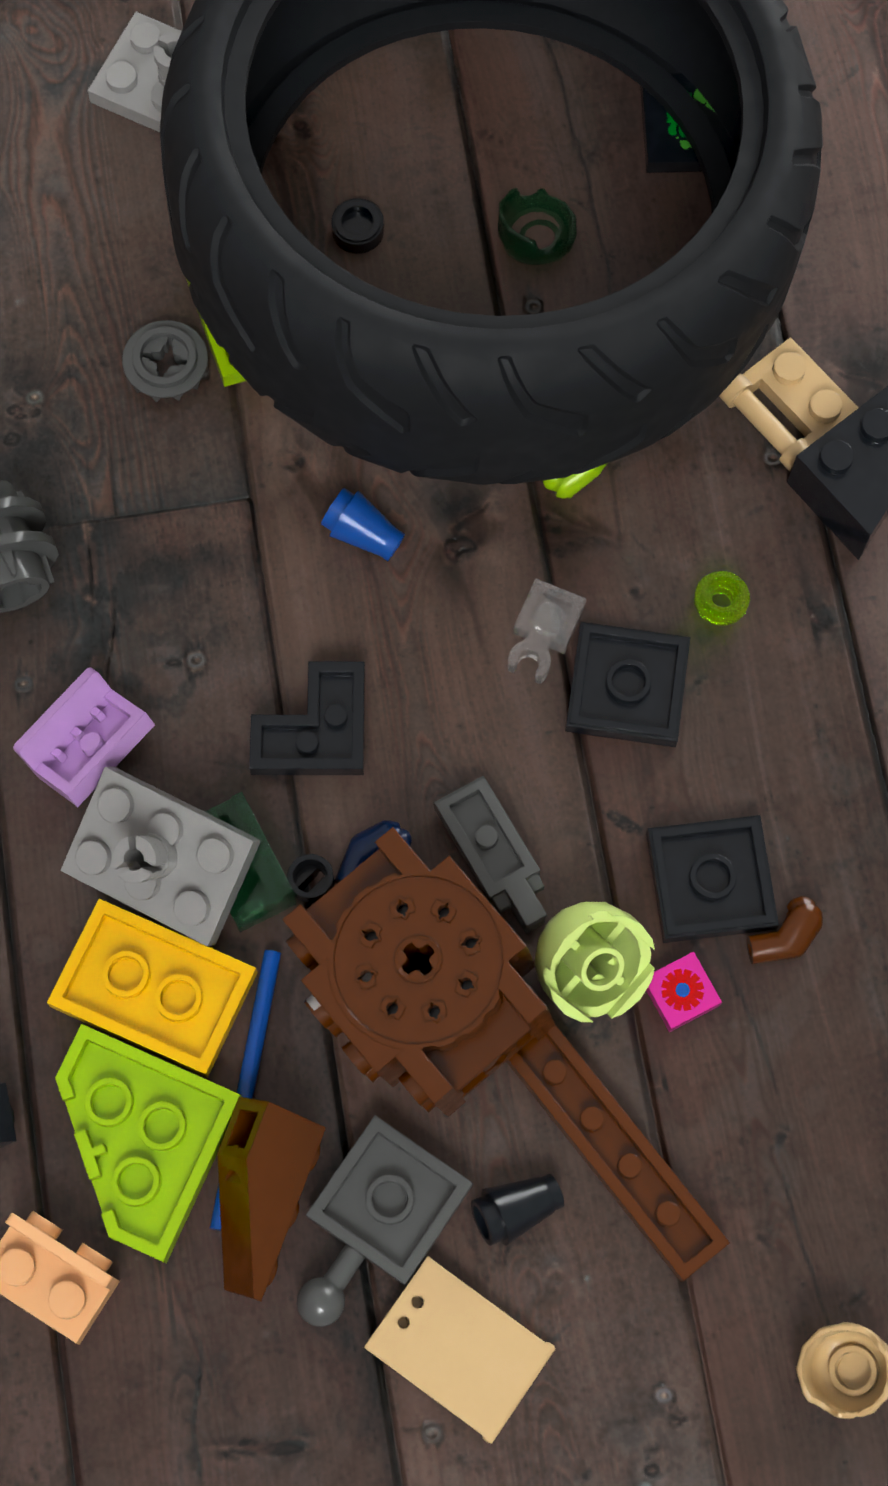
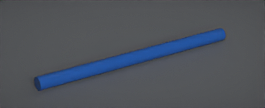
M264 950L236 1092L243 1098L253 1099L281 958V953L273 950ZM218 1183L210 1229L221 1231Z

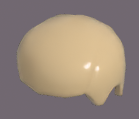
M850 1322L828 1325L818 1329L802 1345L796 1372L803 1395L809 1403L817 1405L834 1417L854 1419L855 1417L873 1414L888 1399V1345L872 1330Z

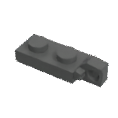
M481 776L435 801L434 809L486 898L490 903L493 902L499 914L511 908L526 934L546 924L545 918L547 914L535 895L544 890L545 887L539 877L540 869L485 777Z

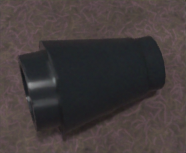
M551 1174L482 1189L481 1197L471 1201V1210L481 1236L489 1246L500 1241L507 1246L553 1214L554 1211L564 1207L562 1191Z

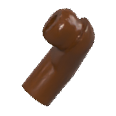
M800 896L792 899L786 906L788 909L787 917L778 931L747 936V949L751 964L798 958L807 951L821 930L823 923L822 911L811 898Z

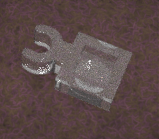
M535 578L514 625L513 634L526 638V640L517 643L511 649L508 657V671L514 673L519 661L530 657L539 664L534 682L539 684L544 682L549 674L551 664L549 648L565 654L584 611L587 598Z

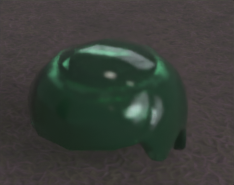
M514 188L499 202L498 238L509 256L522 264L543 265L559 261L571 251L577 237V218L566 202L548 195L547 191L543 188L538 189L529 196L520 195L519 190ZM531 212H544L557 221L559 229L548 220L531 221L523 226L519 234L512 229V226L520 216ZM544 225L553 231L555 239L548 247L539 249L535 240L525 237L526 231L532 226Z

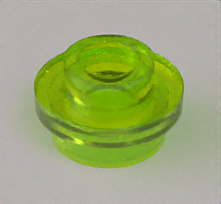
M717 571L706 575L698 583L694 594V603L698 613L706 621L715 625H730L739 621L745 615L750 603V593L745 582L736 574L728 571ZM718 593L725 594L729 597L731 604L726 607H719L712 601V596Z

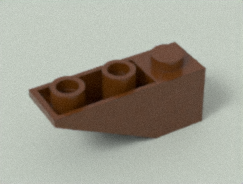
M239 1097L217 1153L224 1290L258 1301H262L266 1288L272 1283L276 1275L278 1255L288 1229L294 1224L298 1216L299 1199L309 1172L318 1162L320 1142L326 1129L324 1126L269 1101Z

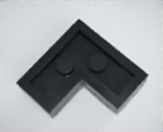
M308 661L307 715L251 714L249 764L251 775H364L365 662Z

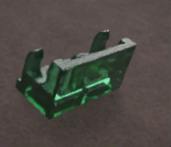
M241 791L233 795L231 799L206 810V813L261 840L230 911L239 932L241 933L296 905L293 889L243 792Z

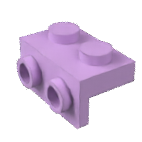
M89 667L14 744L13 749L40 780L79 807L96 789L104 768L116 767L155 724L146 712L112 690L102 676Z

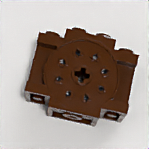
M392 827L375 841L379 849L308 909H305L300 904L282 919L294 933L285 942L302 963L311 970L309 974L301 979L302 983L312 994L304 1001L305 1005L336 1038L342 1032L347 1036L349 1041L341 1048L359 1071L372 1082L380 1076L392 1087L401 1082L417 1103L423 1106L428 1113L437 1106L449 1117L466 1102L464 1097L534 1037L537 1040L541 1039L556 1024L546 1005L523 980V977L535 968V963L527 945L450 856L430 871L394 827ZM427 963L433 969L424 976L418 970Z

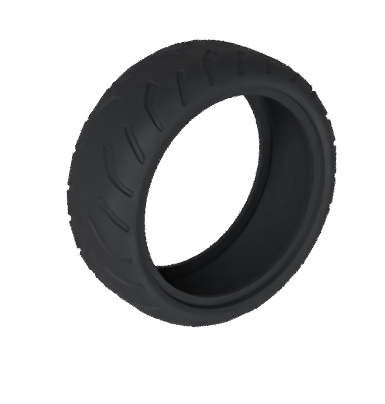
M195 0L171 57L162 96L160 120L162 169L174 248L180 269L190 282L189 290L193 303L216 343L228 352L229 362L260 396L268 395L274 400V408L332 446H343L346 453L399 473L410 471L412 475L417 477L479 485L496 483L520 484L565 478L636 453L671 435L716 400L749 363L775 322L785 302L815 209L821 173V149L823 147L820 102L814 99L812 94L817 86L797 26L789 25L786 18L788 8L783 0ZM486 28L510 30L543 36L579 48L621 70L646 89L678 124L693 148L704 173L711 199L712 214L699 232L675 256L651 274L620 291L589 303L544 313L506 316L466 314L428 307L394 296L362 281L335 264L315 248L290 222L274 200L261 174L275 138L289 116L307 95L325 79L348 63L375 49L426 33L454 29ZM671 73H682L699 90L713 110L691 97Z

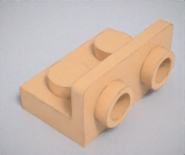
M33 1210L26 1221L11 1212L5 1222L10 1227L0 1240V1294L80 1345L120 1282L106 1273L113 1262L84 1243L81 1244L76 1253L57 1241L63 1230Z

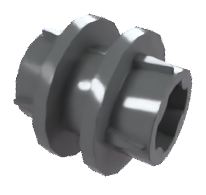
M0 480V613L28 606L45 595L50 587L49 584L54 583L50 568L55 564L59 556L53 537L42 532L47 519L40 502L24 497L22 490L16 492L14 485L5 480Z

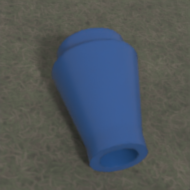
M343 488L337 495L321 522L322 526L331 531L329 537L376 554L386 561L391 559L406 535L397 529L359 490L353 494L346 488Z

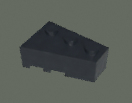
M888 386L796 456L787 480L789 486L858 560L888 515Z

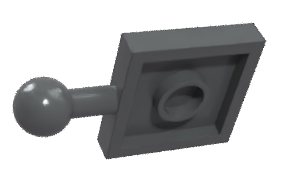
M374 1115L306 1214L307 1218L343 1242L345 1246L323 1277L307 1281L299 1290L297 1309L302 1319L316 1327H325L336 1322L342 1315L345 1307L343 1290L364 1259H367L406 1286L473 1187V1183Z

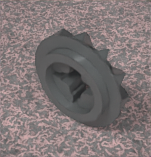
M162 320L141 327L129 338L123 351L122 364L125 377L132 384L137 394L142 392L151 396L156 402L161 398L171 397L179 401L182 395L192 388L198 390L200 380L204 373L208 372V353L203 339L190 326L177 321ZM171 346L175 363L179 364V366H170L167 373L160 377L158 365L153 360H162Z

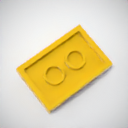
M99 898L47 1004L57 1011L208 1078L258 971L256 967Z

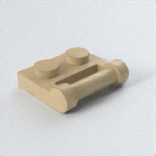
M791 337L746 372L739 374L719 395L720 399L729 408L736 406L781 454L779 461L789 472H791L796 456L859 408ZM759 388L805 438L797 440L753 392Z

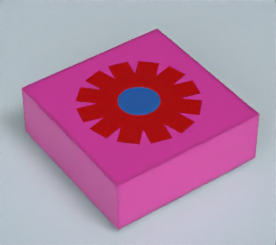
M694 952L655 971L653 979L646 990L669 1032L722 1004L719 995Z

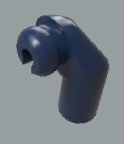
M383 820L354 835L350 840L335 882L338 884L379 849L375 841L392 827L409 846L412 843L410 833L400 828L398 822Z

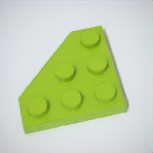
M81 1024L55 1079L62 1100L65 1102L75 1130L74 1135L89 1180L92 1181L99 1201L105 1228L110 1238L167 1264L217 1156L237 1101L242 1096Z

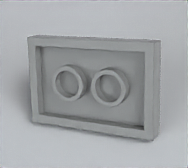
M135 12L87 90L90 103L160 132L164 85L171 57L182 31Z
M111 766L105 767L60 871L208 947L217 943L261 840Z

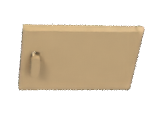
M429 1256L422 1262L364 1346L366 1350L480 1433L484 1441L489 1444L494 1442L555 1351V1346L552 1343L544 1342Z

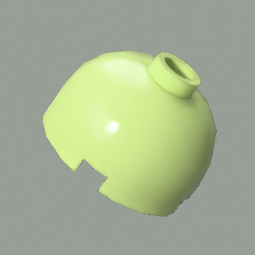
M581 902L562 909L548 921L539 936L534 963L540 985L563 1014L582 1023L593 1022L589 1017H599L608 1014L612 1019L620 1016L642 998L653 979L655 968L650 964V947L654 950L655 948L651 936L629 913L606 902Z

